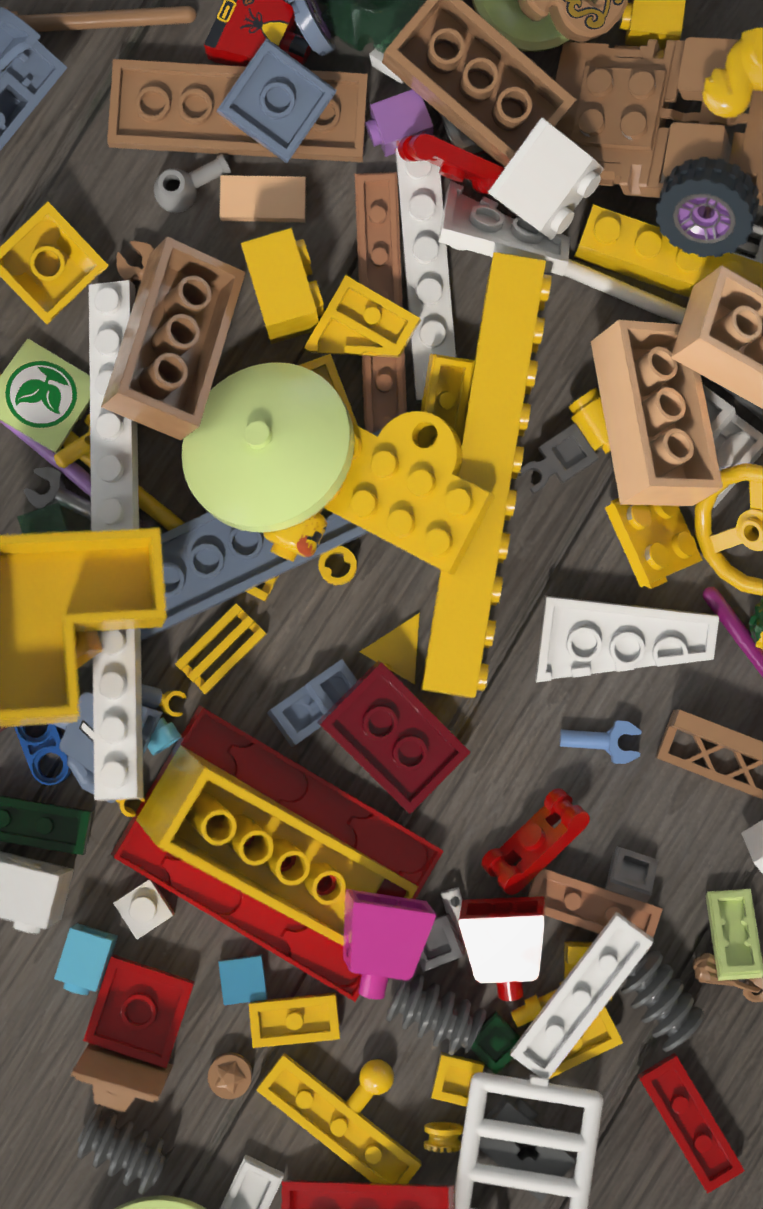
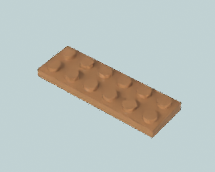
M113 59L107 138L110 148L277 157L217 113V109L246 67ZM311 71L336 89L337 92L291 158L363 162L368 74Z

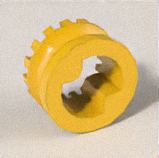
M339 546L320 556L318 569L322 578L327 583L344 585L355 576L357 561L354 554L348 548ZM331 555H344V562L350 564V569L345 576L335 578L332 576V570L325 567V563Z
M431 1122L424 1125V1131L429 1134L428 1140L424 1141V1149L438 1152L440 1148V1153H444V1148H446L448 1153L460 1151L462 1142L459 1141L458 1137L463 1133V1125L451 1122Z

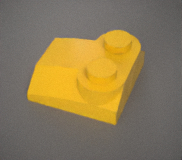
M49 202L43 205L0 247V277L47 325L72 299L109 266Z

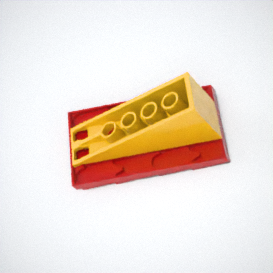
M199 705L190 723L182 733V737L176 743L167 758L168 760L164 763L145 795V802L142 801L135 812L136 815L130 820L111 855L113 858L356 1002L360 995L358 991L362 974L349 971L343 957L346 889L416 899L444 851Z

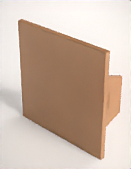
M89 1043L74 1067L71 1076L76 1077L75 1080L92 1084L95 1104L125 1112L135 1098L150 1102L158 1101L172 1071L173 1064H168L167 1068Z

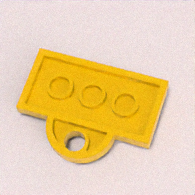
M423 411L407 412L395 417L382 429L378 436L353 424L354 452L350 469L340 489L323 508L454 576L494 498L493 494L457 477L462 464V447L456 432L441 418ZM426 426H435L437 429L435 443L428 448H421L418 444L420 431Z

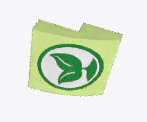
M27 339L0 376V421L52 452H59L78 419L81 420L90 405V375Z

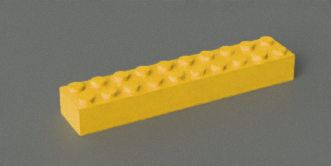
M493 253L461 443L462 464L457 477L493 494L494 498L454 576L440 569L421 690L472 699L476 698L477 690L485 691L489 664L481 663L483 649L492 647L496 621L488 619L490 605L496 606L499 603L503 584V577L495 576L497 563H503L507 557L510 534L503 533L502 531L504 520L510 521L511 516L514 514L517 490L509 489L511 478L517 479L522 466L524 447L516 446L518 436L523 437L528 427L531 404L523 403L525 394H531L538 367V361L530 360L531 352L537 353L538 346L541 344L545 318L537 317L538 310L544 311L552 280V275L544 274L545 260Z

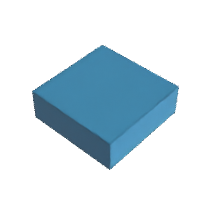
M262 954L218 961L224 1005L267 1000L268 994Z

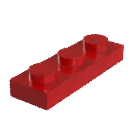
M675 1053L637 1075L707 1194L745 1172Z

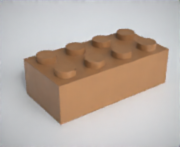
M427 0L388 46L383 56L382 63L503 168H506L541 118L555 127L576 101L573 96L463 0Z
M167 236L149 255L101 407L178 440H182L200 426L246 272Z

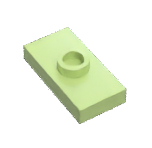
M751 889L707 892L706 903L718 981L762 978L763 962Z

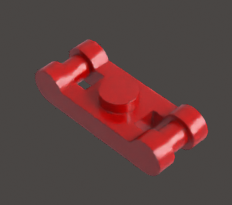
M430 134L406 136L401 139L398 145V152L403 160L407 162L428 161L439 166L440 170L438 173L446 178L458 182H463L464 178L472 181L474 190L483 195L489 194L488 191L505 169Z
M557 788L549 792L544 800V806L500 848H494L484 855L481 862L483 869L490 876L498 877L499 886L507 894L513 895L521 891L588 826L590 821L589 814L581 806L573 805L571 796L563 789ZM561 819V823L555 828H553V826ZM520 857L522 858L516 866H512Z

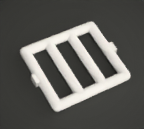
M483 1072L475 1073L471 1078L454 1188V1209H474L470 1208L474 1182L571 1197L569 1209H587L604 1101L602 1094L594 1090L548 1083L549 1080L547 1078L530 1075L529 1080ZM487 1092L584 1107L581 1133L577 1134L484 1119ZM480 1137L578 1152L574 1179L477 1163Z

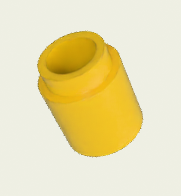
M594 388L569 406L574 415L571 417V420L580 429L594 451L602 448L605 454H608L611 451L600 391L598 388Z

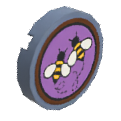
M295 0L292 2L296 17L294 20L312 50L321 56L335 50L336 47L332 33L317 1Z

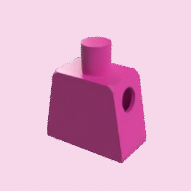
M346 889L343 957L349 971L362 974L358 991L361 996L375 1000L384 999L388 978L410 980L413 977L436 917V913L427 901Z

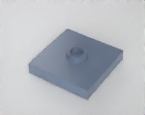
M266 38L217 109V113L281 160L288 163L337 90Z

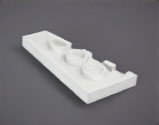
M545 595L535 681L544 682L552 681L551 679L590 676L591 674L610 671L621 672L656 665L659 667L712 660L715 653L719 616L716 614Z

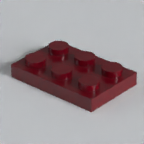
M379 660L317 721L409 814L471 753Z

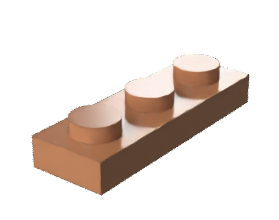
M546 868L532 879L527 897L545 896V916L599 934L614 914L618 912L650 937L654 938L663 910L659 906L606 890L605 888Z

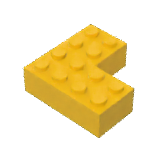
M160 528L0 535V727L78 721L79 701L74 632L158 628L163 626L166 620Z

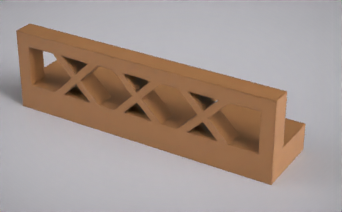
M673 710L655 758L763 800V790L756 788L749 773V770L763 764V742L685 711ZM679 730L692 735L699 753L686 759L669 754L668 752L676 731ZM702 740L713 743L715 746L705 749ZM722 748L733 751L740 767L725 775L715 771L708 756ZM742 755L757 761L746 765ZM700 758H703V761L707 768L694 764L692 762ZM743 773L747 784L733 779V777Z

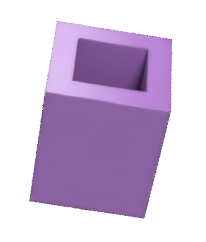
M413 89L370 105L371 120L365 122L373 146L380 144L385 157L395 154L399 142L406 136L430 134L433 136L434 126L424 100Z

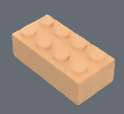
M720 266L693 286L671 358L762 409L763 289L729 269Z
M618 320L591 341L621 505L694 506L723 488L701 374L671 358L681 324Z

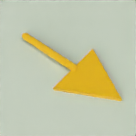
M419 613L361 650L360 653L376 662L378 660L381 661L389 670L415 684Z

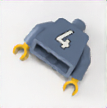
M141 683L142 757L162 715V712L155 709L160 706L161 710L169 716L179 717L183 715V713L171 711L169 700L175 695L187 699L185 693L181 691H168L162 694L160 688ZM84 692L79 699L78 721L54 723L53 725L65 730L59 744V749L68 755L67 765L81 788L94 795L93 694ZM125 800L107 801L109 803L118 802L120 810L125 816L133 817L136 815L133 809L124 806Z

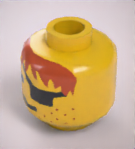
M323 508L297 525L278 531L263 532L266 540L273 543L270 552L291 562L295 561L297 555L302 557L312 556L328 524L326 518L321 515Z

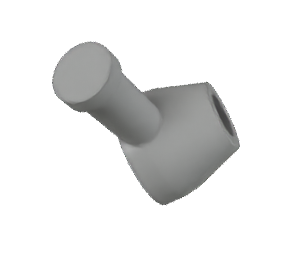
M220 154L216 156L217 159L190 173L177 168L163 171L157 177L154 184V195L158 204L164 210L171 213H180L189 209L196 200L197 188L221 175H229L231 173L224 156ZM171 180H178L180 182L179 188L175 191L166 190V185Z

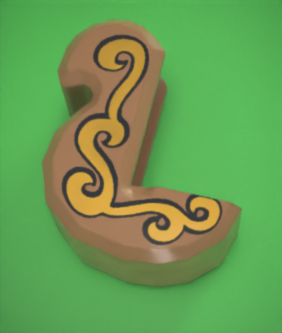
M518 0V4L523 14L532 21L538 22L550 13L556 30L566 39L585 42L607 33L622 17L628 0Z

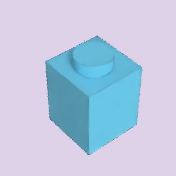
M78 923L70 927L54 979L65 982L63 988L76 994L89 995L90 990L97 992L101 988L118 936Z

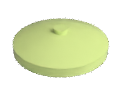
M264 363L247 367L228 376L210 390L200 426L183 438L182 466L185 479L199 503L212 516L228 526L249 532H272L292 527L320 511L334 497L343 484L350 469L354 452L352 420L346 405L336 390L317 373L302 366L289 363Z

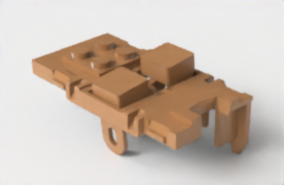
M688 37L685 41L667 40L665 49H660L657 39H649L647 46L640 47L615 45L614 48H610L609 44L563 43L555 82L573 96L576 101L555 128L593 157L604 168L600 174L601 181L599 185L614 186L615 184H620L625 195L659 198L664 184L660 183L662 172L666 178L667 175L670 176L674 167L677 165L681 166L686 160H696L700 157H709V159L721 158L725 159V162L741 167L740 170L751 176L753 185H756L759 191L757 199H760L759 206H763V92L752 91L748 106L750 107L749 114L742 113L735 118H724L711 112L704 103L702 95L706 77H710L715 68L724 69L726 57L730 49L738 41L737 39ZM678 91L684 100L702 101L701 112L681 113L668 108L669 103H676ZM666 119L676 121L671 124L670 128H665ZM739 123L747 124L745 133H734L731 147L724 126H734Z

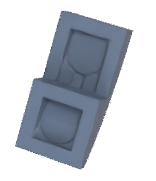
M341 659L267 713L290 746L293 747L321 727L317 721L358 680L343 659Z

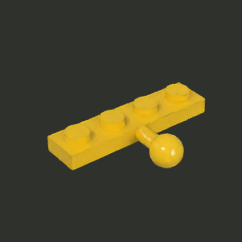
M283 1053L258 1085L256 1091L372 1183L408 1184L422 1166L421 1161L361 1114V1111L374 1095L384 1094L392 1087L394 1082L392 1067L381 1059H373L366 1062L359 1074L360 1085L346 1102L286 1053Z

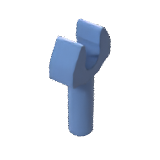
M615 720L613 727L607 732L561 729L560 747L605 750L611 756L612 763L626 764L640 757V753L621 750L618 746V738L623 734L640 735L642 731L632 723Z

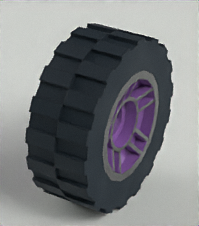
M700 157L696 160H686L681 166L677 165L672 169L670 176L667 175L657 203L656 222L660 225V232L669 239V243L674 247L677 246L688 254H697L698 257H720L725 253L729 252L731 254L737 251L740 245L743 246L748 241L759 208L760 199H757L759 191L757 186L753 185L751 176L740 170L741 167L725 162V159L721 158L709 159V157Z

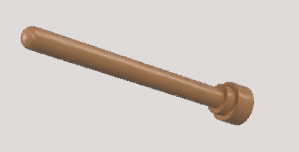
M191 6L19 15L18 11H10L36 32L192 23L197 16L195 9Z

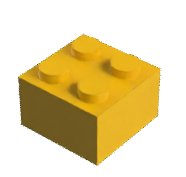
M292 228L242 242V249L271 344L313 332L319 322L318 317L324 314V304L317 281L308 282L306 277L313 275L304 239L295 241Z

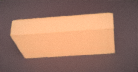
M220 176L221 221L305 222L306 177Z

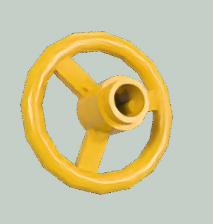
M743 463L721 469L720 475L723 488L695 505V535L704 559L721 579L741 592L763 596V579L747 576L733 567L720 552L742 543L751 550L763 551V466ZM749 481L750 509L739 516L736 527L713 534L712 509L718 495L730 484Z

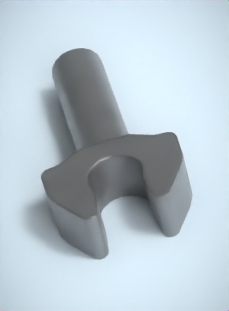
M52 467L34 469L35 474L50 482V490L48 493L41 495L36 491L25 488L24 493L33 506L46 512L51 506L59 504L91 520V501L67 490L63 483L64 474Z

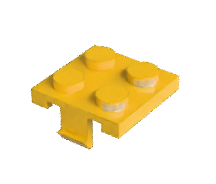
M619 498L611 501L610 505L604 507L640 587L655 588L668 582L666 576L703 561L679 506L621 505Z

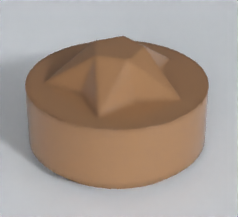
M234 1052L218 1056L208 1071V1083L211 1090L217 1096L224 1099H235L242 1096L248 1090L252 1080L250 1063L244 1056Z

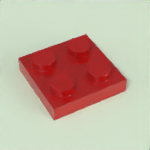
M113 954L110 957L83 1041L167 1068L195 981Z

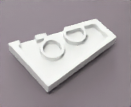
M450 181L445 196L438 242L447 244L457 250H469L491 257L496 252L545 260L544 273L550 272L561 276L564 275L569 261L570 237L564 234H556L550 240L518 216L513 219L497 210V202L486 197L481 200V203L462 194L463 186Z

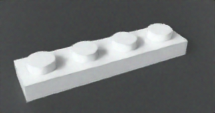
M616 912L511 1049L510 1055L539 1077L549 1079L653 944V938Z

